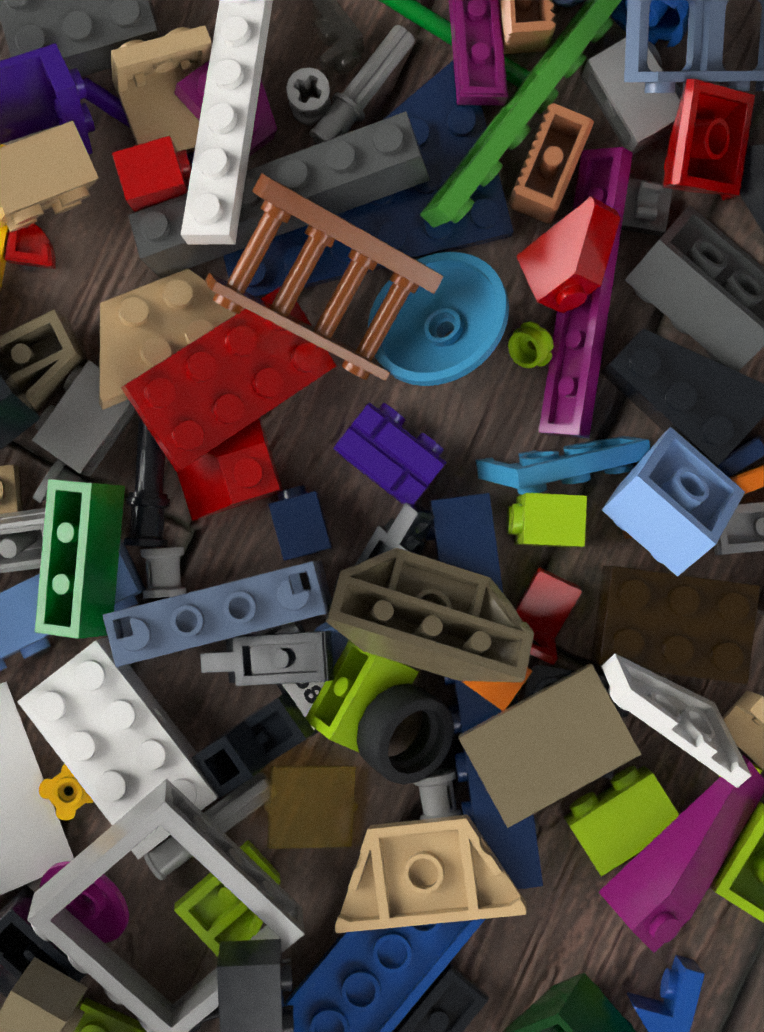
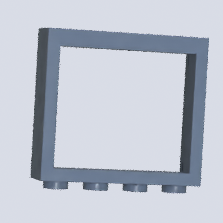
M311 561L103 614V619L115 667L326 614L329 611L331 595L322 561ZM305 572L307 573L310 589L304 590L301 580V573Z

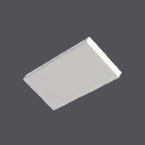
M7 682L0 684V895L43 877L46 871L56 863L72 861L74 859L60 820L56 816L54 805L49 799H44L39 794V786L44 779Z

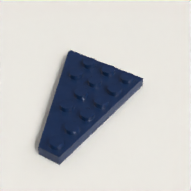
M452 60L384 118L387 119L405 111L407 112L430 180L336 214L415 260L435 253L452 252L512 237L514 233L499 173L486 186L482 187L479 185L470 196L474 200L472 208L459 222L454 224L452 221L433 228L420 216V213L487 129L481 105H457L454 62ZM308 225L274 237L246 292L261 299L283 284L308 238V235L304 233ZM338 240L334 241L331 248L326 246L304 288L340 280L351 261L347 256L352 248ZM245 248L223 256L229 278ZM378 263L374 271L386 267Z

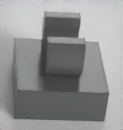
M629 178L621 230L663 236L666 232L673 189L663 188V183Z

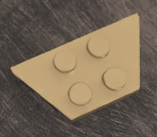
M187 268L100 303L99 405L102 410L128 400L121 389L123 385L236 315V313L214 302L212 299L215 292L211 291L204 279Z
M469 815L370 825L367 829L344 904L335 924L336 933L526 915L527 903Z

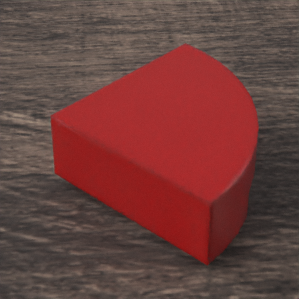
M34 223L15 232L8 231L5 261L12 264L56 269V256L53 245L46 233L37 224Z

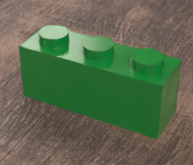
M48 479L35 633L76 639L108 636L103 614L114 612L125 494L124 485Z

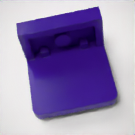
M56 43L0 61V144L74 121L89 155L93 151L88 133L95 131V126L86 103H80V99L87 97V92L78 69L68 70Z

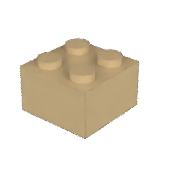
M74 121L0 148V228L7 225L10 232L18 231L36 223V218L43 215L44 210L52 208L55 215L81 205V200L90 196L88 189L99 177Z

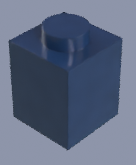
M305 485L277 492L279 501L268 505L283 560L288 561L332 549L333 546L318 493L316 491L307 493Z

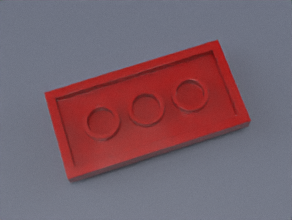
M281 286L262 297L261 300L272 305ZM296 301L290 315L311 325ZM245 308L240 314L232 316L123 385L121 389L175 471H180L337 365L327 350Z

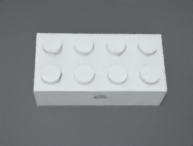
M108 637L95 640L17 701L111 825L115 824L166 779L181 791L200 811L218 798V795L192 759L197 752L129 664L115 667ZM160 825L131 851L139 860L170 834Z

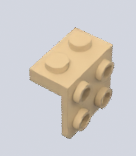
M205 25L193 29L187 27L176 28L166 34V36L148 41L132 40L121 45L119 49L111 50L112 82L137 145L170 135L178 151L186 149L187 153L195 151L199 120L174 94V91L179 81L210 60L212 41Z

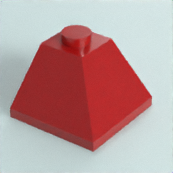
M697 79L686 80L664 164L663 188L691 193L739 196L755 95Z
M261 417L184 469L177 471L192 521L277 495V492L283 491Z

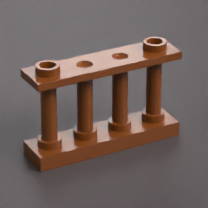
M261 173L252 192L264 199L260 208L264 213L228 281L211 273L208 274L205 282L211 291L215 292L212 300L236 314H240L244 307L344 359L342 364L344 369L364 380H367L370 374H373L386 381L390 372L373 358L410 292L415 294L420 286L435 294L444 276ZM293 215L309 224L304 232L308 235V238L272 305L246 292L282 222L288 224ZM338 240L352 248L347 256L351 261L315 327H312L291 316L290 312L325 247L331 248L334 241ZM379 263L393 271L389 279L393 284L357 349H354L332 336L368 270L374 271Z

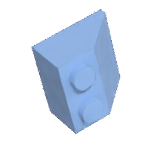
M670 427L618 485L602 508V511L620 529L626 531L647 549L655 560L664 564L678 577L717 544L745 491Z

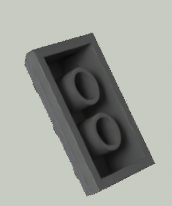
M689 204L627 276L625 281L633 287L639 298L647 303H652L670 318L672 325L678 331L690 335L704 347L713 361L739 372L764 347V267Z

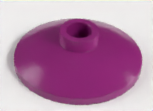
M71 861L60 862L51 866L43 875L40 888ZM104 874L65 907L104 943L112 942L119 938L128 925L129 911L127 903L117 886Z

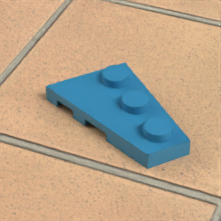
M620 436L564 446V455L559 456L558 451L538 452L534 450L518 453L519 463L508 464L495 461L493 457L476 460L478 479L516 488L518 494L522 495L524 493H540L547 490V483L561 480L562 484H578L591 480L590 473L601 470H604L605 474L629 472L633 469V463L639 462L650 450L649 439Z

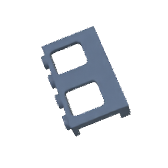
M627 0L624 82H645L644 93H675L676 82H683L684 90L687 79H697L712 84L720 82V86L742 92L750 91V81H756L755 91H764V0H758L761 3L762 13L758 64L754 70L727 71L723 67L725 12L729 0H687L689 4L685 67L681 71L657 72L651 71L647 64L649 13L652 0Z

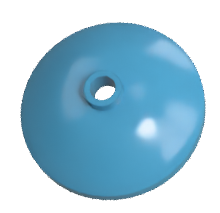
M461 252L435 253L417 260L444 277L435 294L420 286L415 294L410 292L375 355L381 366L400 381L412 385L433 386L457 380L480 366L495 350L505 332L509 317V300L503 282L496 271L485 261ZM390 280L381 289L373 303L368 319V327L393 284ZM449 331H453L451 334L444 337L446 333H448Z

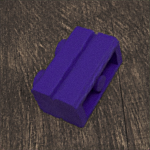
M369 402L333 449L401 504L404 505L405 502L415 504L445 466L446 461L439 457L444 449L422 432L417 438L401 427L406 419L383 402L378 409Z

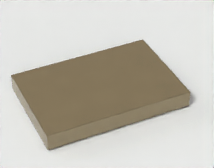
M592 664L580 668L458 735L463 748L507 828L642 755Z

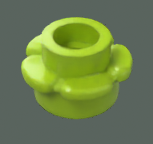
M531 321L522 323L521 328L514 330L508 342L511 358L523 368L545 366L552 359L550 351L554 347V342L551 335L546 329L540 327L538 323Z

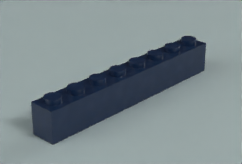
M490 493L430 501L431 511L429 512L435 518L425 540H435L437 555L435 560L490 577L503 593ZM444 676L445 686L454 685L457 704L448 705L454 722V734H462L502 712V710L462 681ZM517 694L506 709L518 703ZM463 748V752L454 753L458 783L467 782L470 801L461 802L462 815H469L517 889L543 886L534 814L507 828L465 749Z

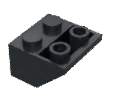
M27 885L0 910V992L6 998L34 957L77 982H80L87 974L77 971L68 960L67 955L53 942L44 941L35 933L31 923L27 920L35 892Z

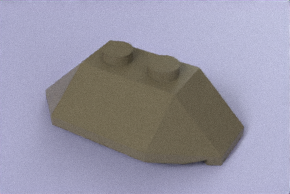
M394 548L354 567L351 566L340 571L326 622L364 652L458 681L523 682L534 637V631L526 621L522 622L513 605L490 577L399 548Z

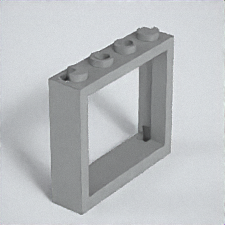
M166 779L34 893L27 920L41 939L53 942L67 955L68 960L77 971L88 973L103 986L104 992L110 1000L116 1004H123L136 1015L140 1024L147 1032H189L219 1006L217 968L172 1004L65 909L70 902L161 825L266 924L250 940L281 939L283 953L302 937L305 932L302 907L181 791Z

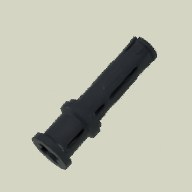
M139 415L135 491L129 492V497L126 498V504L131 507L130 533L128 537L124 538V545L168 548V540L163 538L165 509L170 507L168 494H163L165 454Z

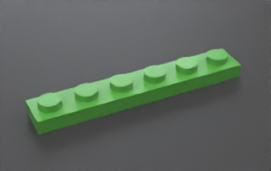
M587 0L420 213V216L433 228L449 221L455 224L469 212L474 204V200L470 196L479 185L482 187L486 186L503 167L499 159L507 148L513 150L526 138L531 130L527 123L535 112L541 114L547 109L548 105L553 103L559 94L555 86L563 76L566 79L569 78L583 64L586 56L582 51L589 42H597L610 29L614 21L609 16L620 4L621 0Z

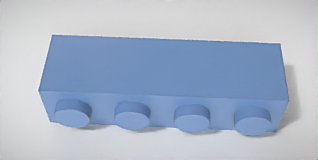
M120 539L114 612L137 605L138 602L135 596L146 589L122 539ZM40 574L0 593V671L7 668L4 659L21 652L23 659H26L51 647L47 638L54 635L35 633Z

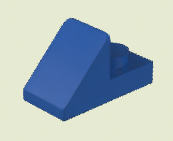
M675 955L672 969L666 968L662 976L660 996L664 998L663 1001L627 992L629 1000L648 1032H690L705 975L695 960Z

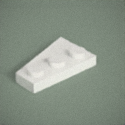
M614 654L601 666L610 685L608 689L609 695L620 708L634 714L738 788L752 776L714 702L617 654Z

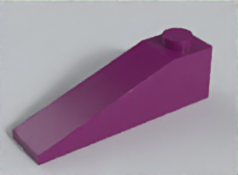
M744 755L742 757L752 775L737 788L720 776L599 891L600 895L631 931L653 953L664 943L675 938L680 928L691 919L764 794L763 777Z

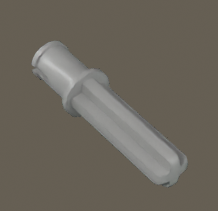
M395 25L343 93H334L332 96L334 103L309 132L310 137L313 138L316 144L344 135L356 121L362 122L364 120L365 114L363 109L415 42L414 36L403 26Z
M259 772L206 810L204 814L221 831L226 833L273 798L276 794V789L268 776L263 772ZM172 836L153 851L144 855L149 869L161 881L193 857Z

